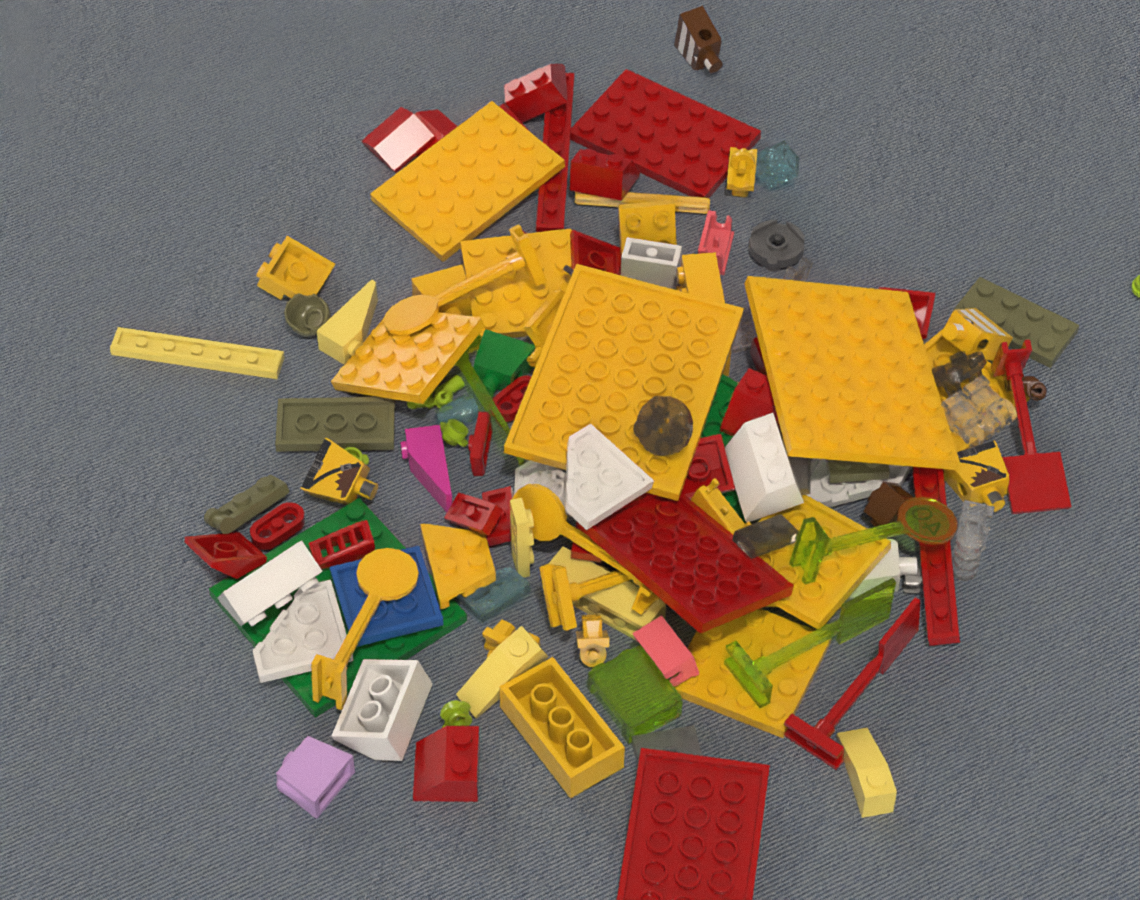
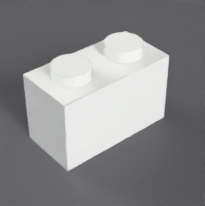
M627 237L621 257V276L675 289L677 286L676 268L681 267L682 246Z

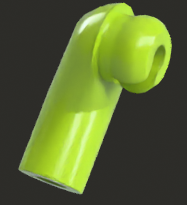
M455 375L435 389V406L440 409H447L452 405L453 395L465 386L459 375Z

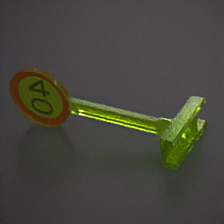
M925 497L911 498L903 502L898 510L897 522L834 538H829L817 520L811 517L803 519L789 563L792 567L799 565L804 570L802 582L808 584L815 582L823 557L831 555L834 551L901 534H907L921 543L931 545L944 544L950 541L956 534L958 521L954 513L946 505Z

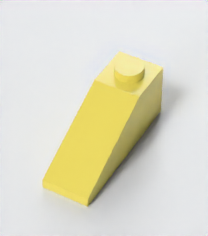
M374 280L369 281L317 330L319 350L344 365L351 356L355 355L356 349L362 346L367 338L378 301L377 287Z
M521 626L496 647L456 695L461 701H466L470 704L471 708L469 711L477 719L500 699L499 686L541 664L548 658V655Z
M868 728L837 733V741L844 747V763L861 817L893 812L897 791L889 766Z

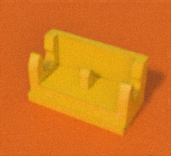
M714 478L707 487L703 485L697 489L691 501L740 540L747 535L753 528V525L749 521L746 524L742 521L717 487L720 483Z

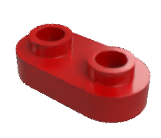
M532 376L518 377L494 396L492 400V414L496 419L504 422L515 420Z
M287 502L258 519L250 528L252 544L258 549L268 550L297 533L305 524L303 508L296 503Z

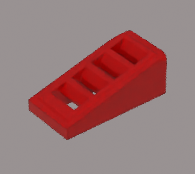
M365 520L309 543V548L319 567L324 569L363 559L365 555L375 550V544L368 521ZM351 543V546L346 548L345 544ZM338 546L340 551L334 553L333 547ZM326 549L328 556L322 557L321 550Z

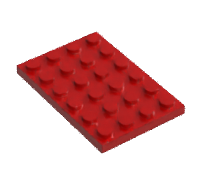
M625 69L572 126L570 140L588 149L595 150L597 153L607 155L618 154L623 158L632 159L641 174L691 197L710 198L728 177L730 147L739 150L742 148L751 150L761 139V130Z
M682 492L678 501L644 493L588 530L578 523V528L700 634L792 595L794 585Z
M641 748L617 900H753L770 765Z

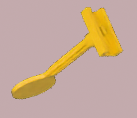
M519 224L510 228L509 231L517 252L507 256L506 260L462 281L435 297L416 295L399 301L385 314L383 321L386 330L395 335L417 332L428 326L436 318L439 307L443 304L449 303L512 270L515 272L524 267L527 275L536 286L547 282L529 236L527 234L524 235Z
M527 484L517 490L512 499L522 498L525 510L531 509L534 527H531L533 538L539 541H550L561 534L632 578L633 583L640 588L631 609L641 615L659 599L657 595L590 537L567 522L564 505L559 497L549 488L539 484Z
M392 548L377 549L365 555L359 562L356 572L358 585L368 597L335 658L331 659L319 654L315 655L311 663L313 701L319 703L323 695L336 700V709H343L347 700L346 665L380 602L383 600L400 599L410 594L416 587L419 577L417 564L409 554L401 550Z
M555 564L540 566L550 627L563 625V630L566 631L576 628L577 623L573 608L574 601L580 600L581 596L632 580V578L616 570L580 583H569L566 567Z

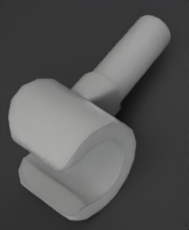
M921 560L917 567V575L905 574L904 593H920L922 583Z

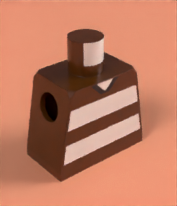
M703 5L681 13L674 42L676 49L693 70H700L707 67L710 73L720 70L723 66L719 58L722 43L721 37Z

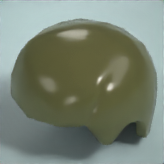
M298 293L287 302L284 310L287 324L294 332L306 337L316 336L317 330L331 318L329 305L316 294L305 296Z

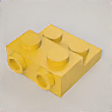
M286 236L282 244L276 242L268 256L272 259L270 263L263 262L256 276L260 280L257 286L280 300L284 295L292 298L298 293L305 296L317 295L333 270L335 263L291 237Z

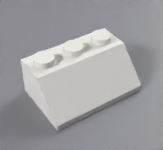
M771 413L745 422L726 445L725 451L737 496L747 523L748 521L751 522L800 505L804 501L774 414Z
M301 540L225 590L218 597V600L240 626L248 622L252 627L267 617L264 612L272 605L279 609L293 599L290 593L299 587L304 592L319 581L316 576L322 570Z
M363 659L332 733V738L374 760L402 761L433 684L419 661Z

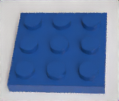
M420 546L401 550L409 554L417 564L419 577L416 587L410 594L400 599L383 600L380 602L357 647L444 625L443 616ZM362 559L329 567L348 632L368 597L359 587L356 576L359 562Z

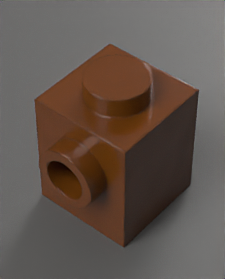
M883 482L878 489L870 494L867 500L868 504L863 511L871 517L870 522L883 531L885 529L898 530L900 528L897 521L899 510L902 506L910 502H918V500L897 483ZM912 509L908 510V512L905 514V519L907 518Z

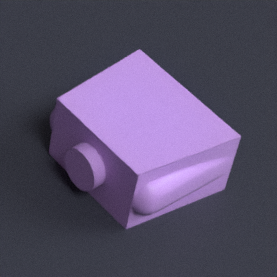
M307 736L294 752H289L284 758L281 768L276 772V786L281 793L288 796L317 819L355 773L353 755Z

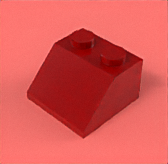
M549 64L504 85L505 104L522 123L567 103L566 71L563 64Z
M580 149L571 160L570 190L622 201L639 178L640 171L632 159L623 158L618 154L607 155L597 153L592 149Z
M750 368L747 370L733 392L720 426V431L734 436L745 422L771 413L774 414L781 431L768 376Z
M445 726L416 742L413 801L478 802L479 726Z

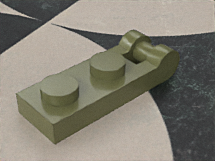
M270 474L260 478L255 485L246 491L235 495L231 501L219 509H208L204 515V521L221 533L229 534L290 493L284 481Z

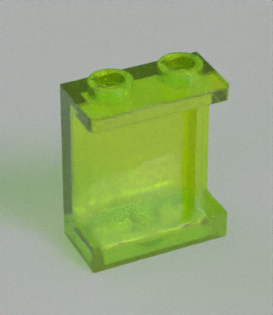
M641 645L622 651L616 658L605 664H597L588 672V690L591 693L597 691L622 724V736L628 744L632 743V736L650 733L682 716L683 698L670 681L664 678L661 671Z

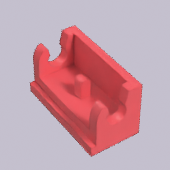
M708 210L698 254L716 252L720 275H725L734 238L732 218L727 215L725 223L720 224L716 221V211Z
M662 615L633 632L635 640L655 663L664 678L672 677L668 681L671 686H677L690 677L699 675L694 656Z

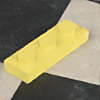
M522 498L510 500L511 555L519 579L530 577V564L534 563V554L531 547L534 545L531 527H534L531 509L525 510Z

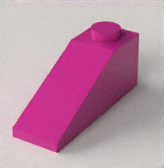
M440 425L405 429L406 441L400 442L402 459H408L410 471L447 513L452 505V493Z

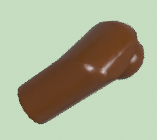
M1024 376L1022 378L1026 396L1036 401L1045 398L1047 389L1043 383L1034 376ZM1005 377V391L1008 392L1011 391L1009 380Z

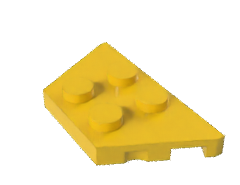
M425 523L420 524L421 536L440 609L450 606V599L460 594L463 597H467L478 588L486 587L496 581V571L484 534L465 529Z

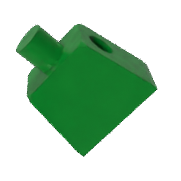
M485 329L474 361V381L479 384L478 392L484 397L491 398L496 390L502 391L518 377L528 375L534 367L528 364L527 358L535 350V345Z

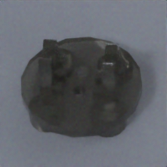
M961 351L951 355L949 363L932 368L931 373L934 376L936 386H943L950 399L954 397L960 399L964 396L960 385L963 380L968 378L972 385L976 382L980 385L985 381L981 369L984 368L987 362L982 351H977L970 355H966L965 351Z
M657 395L641 408L633 431L647 451L658 456H671L679 453L688 445L693 433V419L690 410L681 400L673 396Z

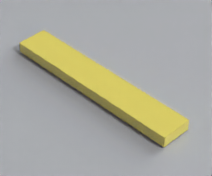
M121 327L117 328L110 346L111 355L272 379H278L285 358L284 351Z

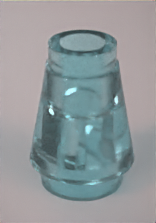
M464 394L440 407V409L435 410L439 423H447L449 419H456L462 423L474 422V418L478 417L479 412L473 394L469 396Z

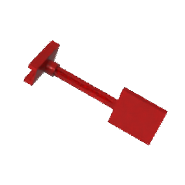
M1024 340L1021 349L1012 350L1008 349L1007 342H1001L991 365L993 377L1006 376V379L1009 380L1024 455L1002 457L1009 474L1007 493L1012 515L1070 509L1072 507L1061 452L1037 453L1022 381L1024 377L1023 369L1032 352L1030 340Z
M915 597L879 641V650L876 658L866 665L824 719H820L813 727L791 713L784 722V725L789 728L784 734L786 738L836 771L844 762V747L830 738L835 732V726L878 673L883 675L919 631L920 599Z

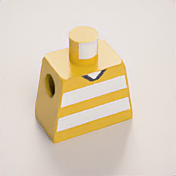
M977 308L955 309L942 330V336L964 354L991 361L994 360L1001 342H1007L1009 346L1013 339L1012 336Z

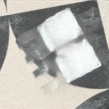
M983 374L963 387V391H957L941 403L950 431L955 436L959 434L970 447L983 444L985 439H990L995 435V432H1000L1005 428V425H1009L1017 419V412L1013 404L1007 399H1002L989 386L990 381Z
M964 500L953 550L954 577L959 580L969 581L978 574L982 549H986L994 506Z

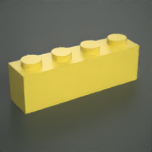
M564 546L548 563L566 567L569 583H580L610 573V570L605 566L596 565L587 560L571 558V550ZM630 580L581 596L580 600L573 602V606L589 615L600 614L602 622L634 640L633 632L661 615L665 619L666 603L660 598L642 615L631 609L639 588Z

